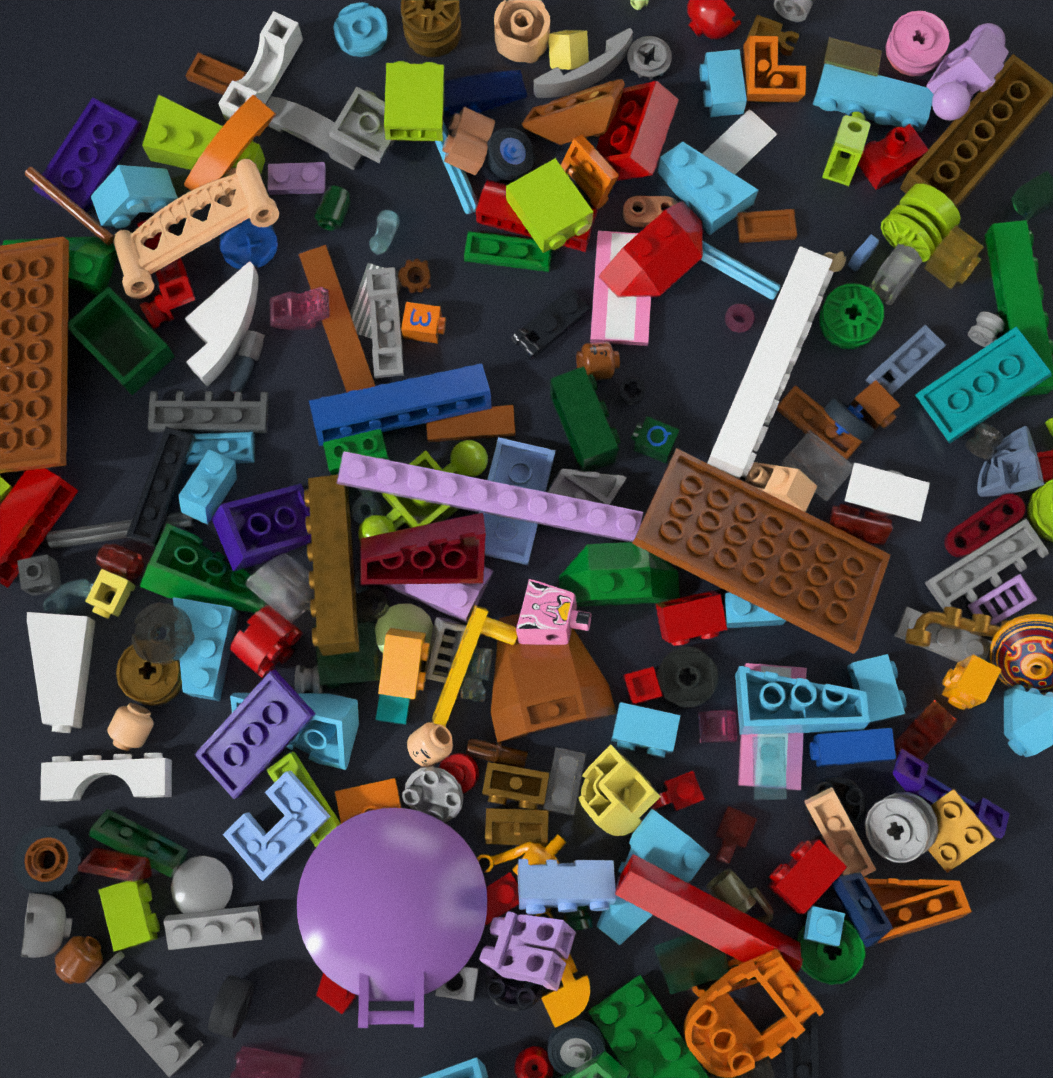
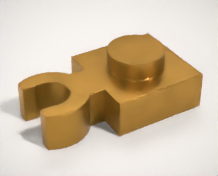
M756 15L747 39L749 36H778L779 51L786 56H791L794 47L787 45L786 42L790 41L796 44L799 34L793 31L781 32L783 24Z

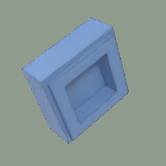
M871 234L852 255L847 266L854 271H858L875 252L879 240Z

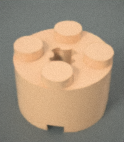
M504 0L499 4L494 15L497 51L512 61L527 63L536 62L546 51L549 45L550 15L541 0Z

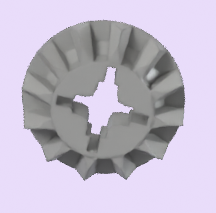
M645 36L637 39L631 44L627 54L630 70L636 72L639 78L645 76L649 77L650 80L658 75L662 77L664 72L670 68L672 60L670 47L665 41L654 36ZM654 51V61H650L649 64L645 65V57H648Z

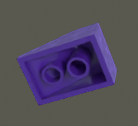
M302 484L221 504L211 518L233 572L261 564L312 542L311 534L307 533L305 521L306 516H310V507L305 505Z

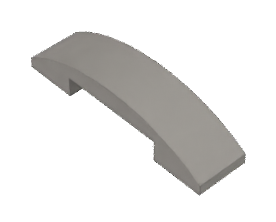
M628 28L606 40L604 54L563 75L560 69L556 67L534 79V95L536 98H553L569 95L586 89L602 80L628 54L633 38L632 29Z
M273 96L269 98L266 105L276 115L268 127L280 133L286 131L328 152L331 159L355 170L363 155L329 137L330 130L335 122L297 103Z
M395 267L366 270L373 343L374 377L404 376Z

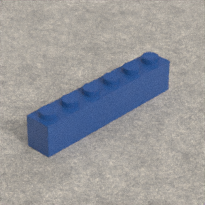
M482 364L465 366L445 372H436L431 375L408 378L403 381L380 384L371 388L352 390L347 393L309 401L319 446H322L323 442L380 428L382 432L492 408L490 388Z

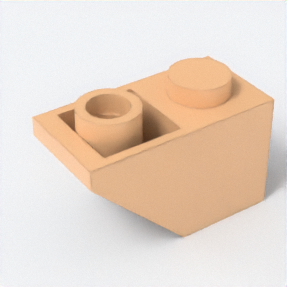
M758 462L753 463L745 480L746 483L806 512L817 488V485L799 469Z

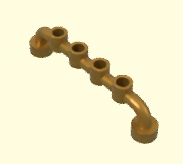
M944 607L943 613L929 611L922 614L916 620L914 628L907 629L905 642L915 646H930L932 633L926 631V628L932 623L940 624L942 627L969 631L974 635L994 637L996 632L1008 621H1001V626L990 624L991 617L988 615L973 614L971 620L963 618L962 610L959 608Z

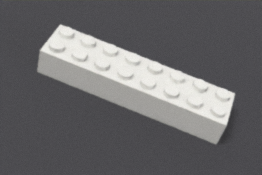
M799 247L707 464L738 479L741 476L747 477L757 455L752 450L758 451L768 429L763 424L768 426L779 403L778 400L786 387L790 373L797 361L801 347L808 335L812 321L834 273L829 270L833 259Z

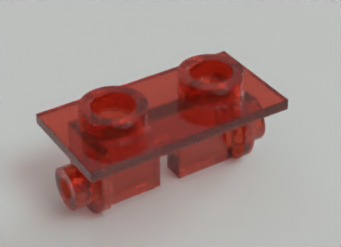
M841 503L839 506L833 505L830 514L832 516L829 522L830 525L858 539L885 545L893 529L891 525L892 519H888L887 515L865 511L864 518H860V509Z

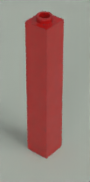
M633 854L618 877L615 895L735 959L745 963L777 948L796 974L799 972L803 963L800 942Z

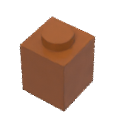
M877 380L857 395L850 404L854 408L858 404L863 407L860 412L864 415L863 418L873 427L874 431L880 425L883 429L888 427L897 418L894 413L900 406Z

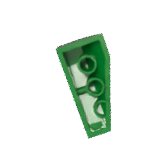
M94 236L65 237L69 240L68 288L98 296L107 288L118 258L114 242L107 245L100 238ZM49 238L4 240L2 245L29 242Z
M167 523L149 561L140 587L171 599L175 597L253 613L264 607L270 588L243 569L233 572L231 565L224 561L225 556L218 551L214 554L202 545L203 540L195 534Z

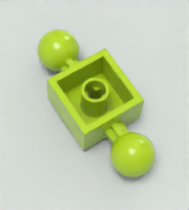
M465 440L453 448L450 455V464L444 469L437 464L427 451H424L409 465L476 477L485 470L488 463V455L480 443L473 440ZM382 493L393 510L386 516L372 515L367 517L359 527L358 538L361 543V538L396 531L404 523L409 528L445 521L459 508Z

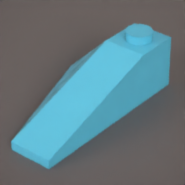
M232 693L230 696L232 713L250 693ZM297 693L316 715L286 748L293 750L296 747L310 754L308 759L318 764L346 770L359 726L357 700L334 694Z
M651 809L632 834L629 842L631 849L626 861L621 862L618 872H622L634 854L688 883L710 854L691 837ZM616 895L614 905H609L608 910L602 911L596 927L617 944L621 945L652 914Z

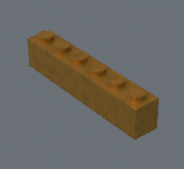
M338 475L308 478L309 489L304 490L305 505L310 507V516H306L305 519L306 529L312 538V543L307 544L308 559L310 562L313 561V571H309L310 588L315 590V599L310 600L312 617H316L317 627L312 628L313 645L319 647L323 656L360 652L348 486L337 484Z

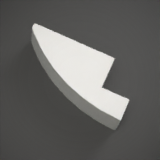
M250 261L185 318L190 328L206 343L204 347L187 361V364L207 386L224 371L233 359L252 321L257 300L258 274Z

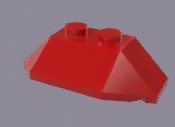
M683 201L665 209L617 253L600 273L599 278L618 298L661 296L702 259V220Z

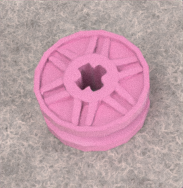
M911 11L902 15L895 22L885 46L886 56L892 67L900 73L911 77L924 76L933 72L941 63L950 42L949 31L944 22L935 14L926 11Z

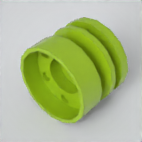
M915 184L902 197L900 204L894 207L890 214L883 219L881 230L889 244L902 255L917 262H926L933 256L934 251L939 249L942 240L948 238L960 224L961 217L954 203L944 193L927 184Z

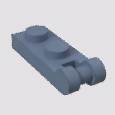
M924 325L871 373L866 381L871 384L877 380L893 396L907 381L932 360L946 344ZM887 372L895 378L891 384L883 377Z

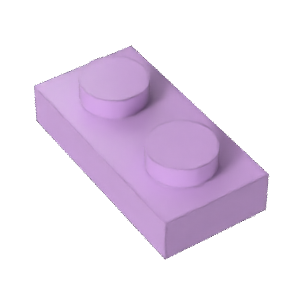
M324 162L268 164L269 195L316 194L326 191V166Z

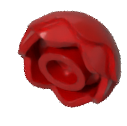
M532 1046L518 1054L515 1063L517 1078L553 1077L554 1067L549 1060L548 1052L542 1047ZM534 1064L538 1066V1069L535 1071L531 1068Z

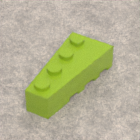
M158 94L142 146L150 161L192 170L206 147L223 126ZM252 141L231 168H237L238 162L243 159H250L257 165L261 175L265 157L260 145Z

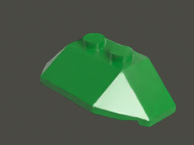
M632 542L587 544L559 577V588L575 594L577 607L660 603L680 598L678 571L668 561L632 544Z

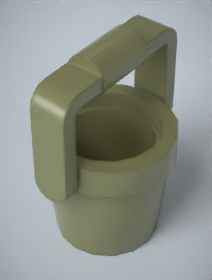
M731 869L721 872L707 884L706 889L710 895L743 913H746L758 901L766 914L755 919L764 924L772 921L774 910L758 888L749 889Z

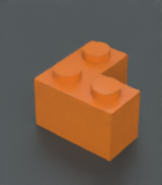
M749 36L743 47V77L747 101L799 102L806 92V66L778 65V36Z

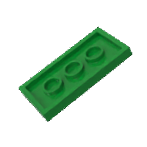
M640 975L588 1011L623 1067L630 1072V1078H709Z

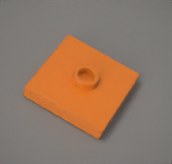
M396 778L335 791L341 824L356 815L371 810L402 808Z

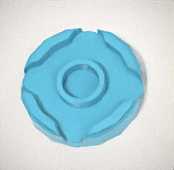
M360 2L350 4L339 12V17L334 22L333 28L336 42L344 52L357 57L371 56L380 51L387 43L389 36L388 22L386 16L378 7L375 8L369 6V3Z

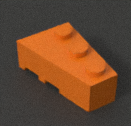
M864 877L893 927L877 943L963 918L972 912L960 881L899 880L896 878L868 879Z

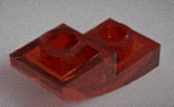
M934 699L894 742L895 753L899 754L903 749L918 759L923 760L934 745L942 740L958 720Z

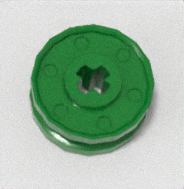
M847 283L835 288L827 296L819 314V326L824 337L833 345L843 349H857L867 345L879 331L884 319V306L879 296L871 288L861 284ZM848 313L854 314L853 318H855V320L849 319L850 314Z
M844 920L840 945L835 946L837 948L836 953H831V958H829V955L823 952L825 944L803 939L805 923L796 938V941L801 943L802 970L813 979L829 985L843 984L854 978L862 968L866 955L865 945L855 927L849 921Z

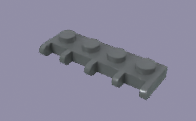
M158 391L150 392L148 430L150 432H164L165 427H170L183 432L267 433L268 392H261V401H242V392H235L234 401H213L212 391H206L205 401H184V391H177L176 401H158Z

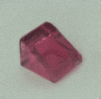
M729 710L699 712L700 743L736 742V713Z

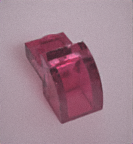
M323 287L301 294L289 291L270 298V326L286 330L315 328V322L330 317L329 290Z

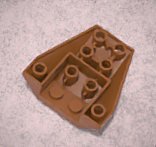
M520 613L499 618V621L517 627ZM573 628L569 642L566 645L519 644L518 636L514 645L497 640L491 716L498 743L525 737L528 733L582 720L588 722L616 715L609 684Z

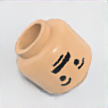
M427 722L409 736L407 741L408 752L411 758L420 766H435L450 755L453 748L452 735L443 725Z

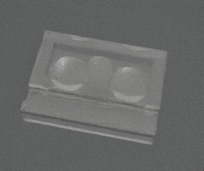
M811 430L808 431L781 463L784 467L796 468L817 485L815 492L825 501H828L848 478L854 466Z

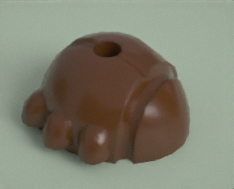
M418 258L413 262L407 260L405 267L399 270L398 280L402 286L408 287L410 293H414L416 290L422 293L424 288L429 289L431 287L428 262L426 260L420 262Z

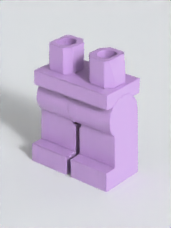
M508 911L506 917H494L490 926V934L498 938L495 947L487 945L483 947L479 958L480 961L494 969L504 978L528 981L543 985L547 989L558 991L566 966L562 959L568 960L576 932L564 920L517 915Z

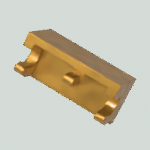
M486 808V844L521 845L531 841L547 846L549 810Z

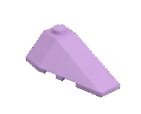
M484 567L483 583L382 585L467 624L474 604L478 605L493 574V570Z

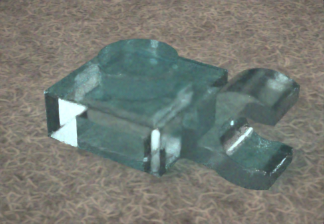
M486 648L474 649L464 676V685L461 689L462 699L484 702L486 691L482 680H488L493 650Z

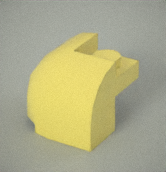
M610 745L583 773L582 777L585 780L581 788V796L578 799L593 821L606 833L613 836H625L637 829L642 822L640 817L661 796L642 773L617 749Z

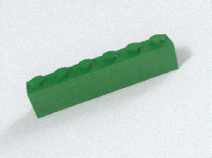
M1027 220L994 223L986 232L985 240L999 318L1004 321L1006 326L1002 331V336L1017 327L1052 373L1051 377L1020 397L1048 394L1053 390V341L1048 338L1047 333L1049 318L1047 312L1043 311L1042 306L1044 291L1042 285L1038 284L1037 273L1039 264L1037 258L1033 257V233L1031 230H1028Z

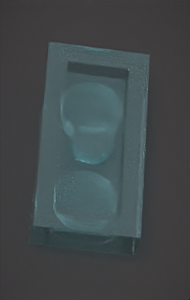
M753 737L754 800H787L785 737Z

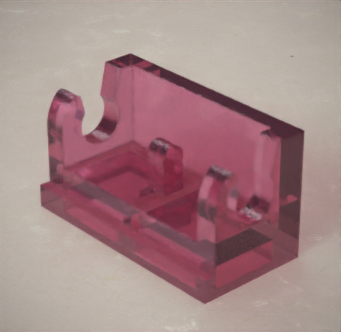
M242 1046L235 1056L237 1063L230 1078H300L304 1058Z

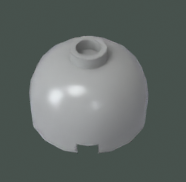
M29 893L21 957L38 958L48 956L60 948L63 937H70L72 918H66L65 907L60 900L45 894Z

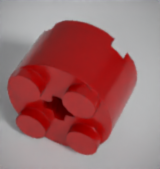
M270 605L261 608L247 621L250 626L244 633L239 630L230 646V650L261 678H264L270 671L274 670L275 665L279 661L284 664L293 655L294 649L291 646L303 634L298 627Z

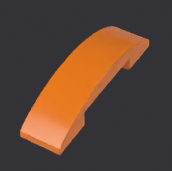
M252 95L231 116L206 147L188 175L184 186L192 191L207 183L224 178L255 136L262 134L276 113L258 97Z

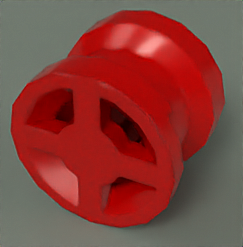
M161 294L155 296L154 300L150 303L143 302L140 304L154 330L160 326V323L174 320L171 311L167 310Z

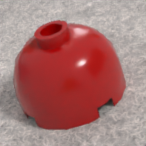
M689 0L687 4V13L691 19L688 26L698 37L704 34L710 39L719 40L730 35L741 25L740 20L733 22L732 18L735 16V13L724 0Z

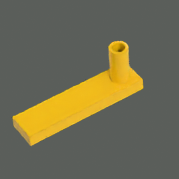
M474 604L432 717L435 724L446 727L479 635L483 634L514 645L517 639V627L487 617V609Z

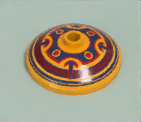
M1044 614L1019 616L1005 623L994 635L990 646V662L1001 669L998 678L1008 687L1019 684L1025 688L1026 692L1031 688H1036L1042 695H1046L1048 692L1053 693V616ZM1040 665L1042 668H1034L1032 666Z

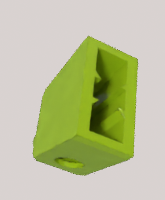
M851 112L849 116H843L822 178L847 186L850 185L871 126L868 121H865L866 117L864 114ZM841 151L849 153L850 157L847 159L840 157Z

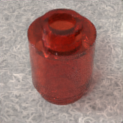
M106 543L97 554L96 564L101 566V569L131 581L134 578H138L143 571L144 562L142 561V555L113 543L110 545Z

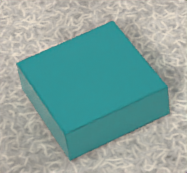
M380 694L375 720L406 725L411 699Z

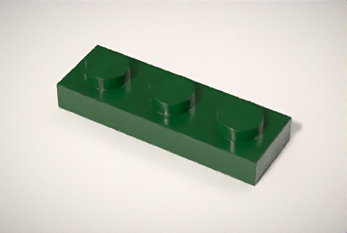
M109 809L101 815L90 829V837L170 878L186 859L188 849Z

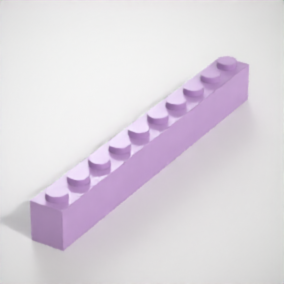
M345 451L342 454L337 484L626 542H633L641 525L643 512Z

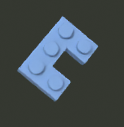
M291 770L286 771L265 792L285 815L268 833L247 812L223 834L262 881L267 880L331 817Z

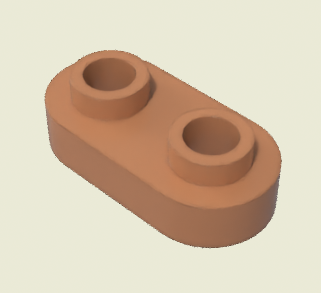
M633 196L624 204L623 218L627 224L633 227H646L663 212L661 210L662 207H671L678 202L669 196ZM639 206L642 208V211L635 212L633 207Z

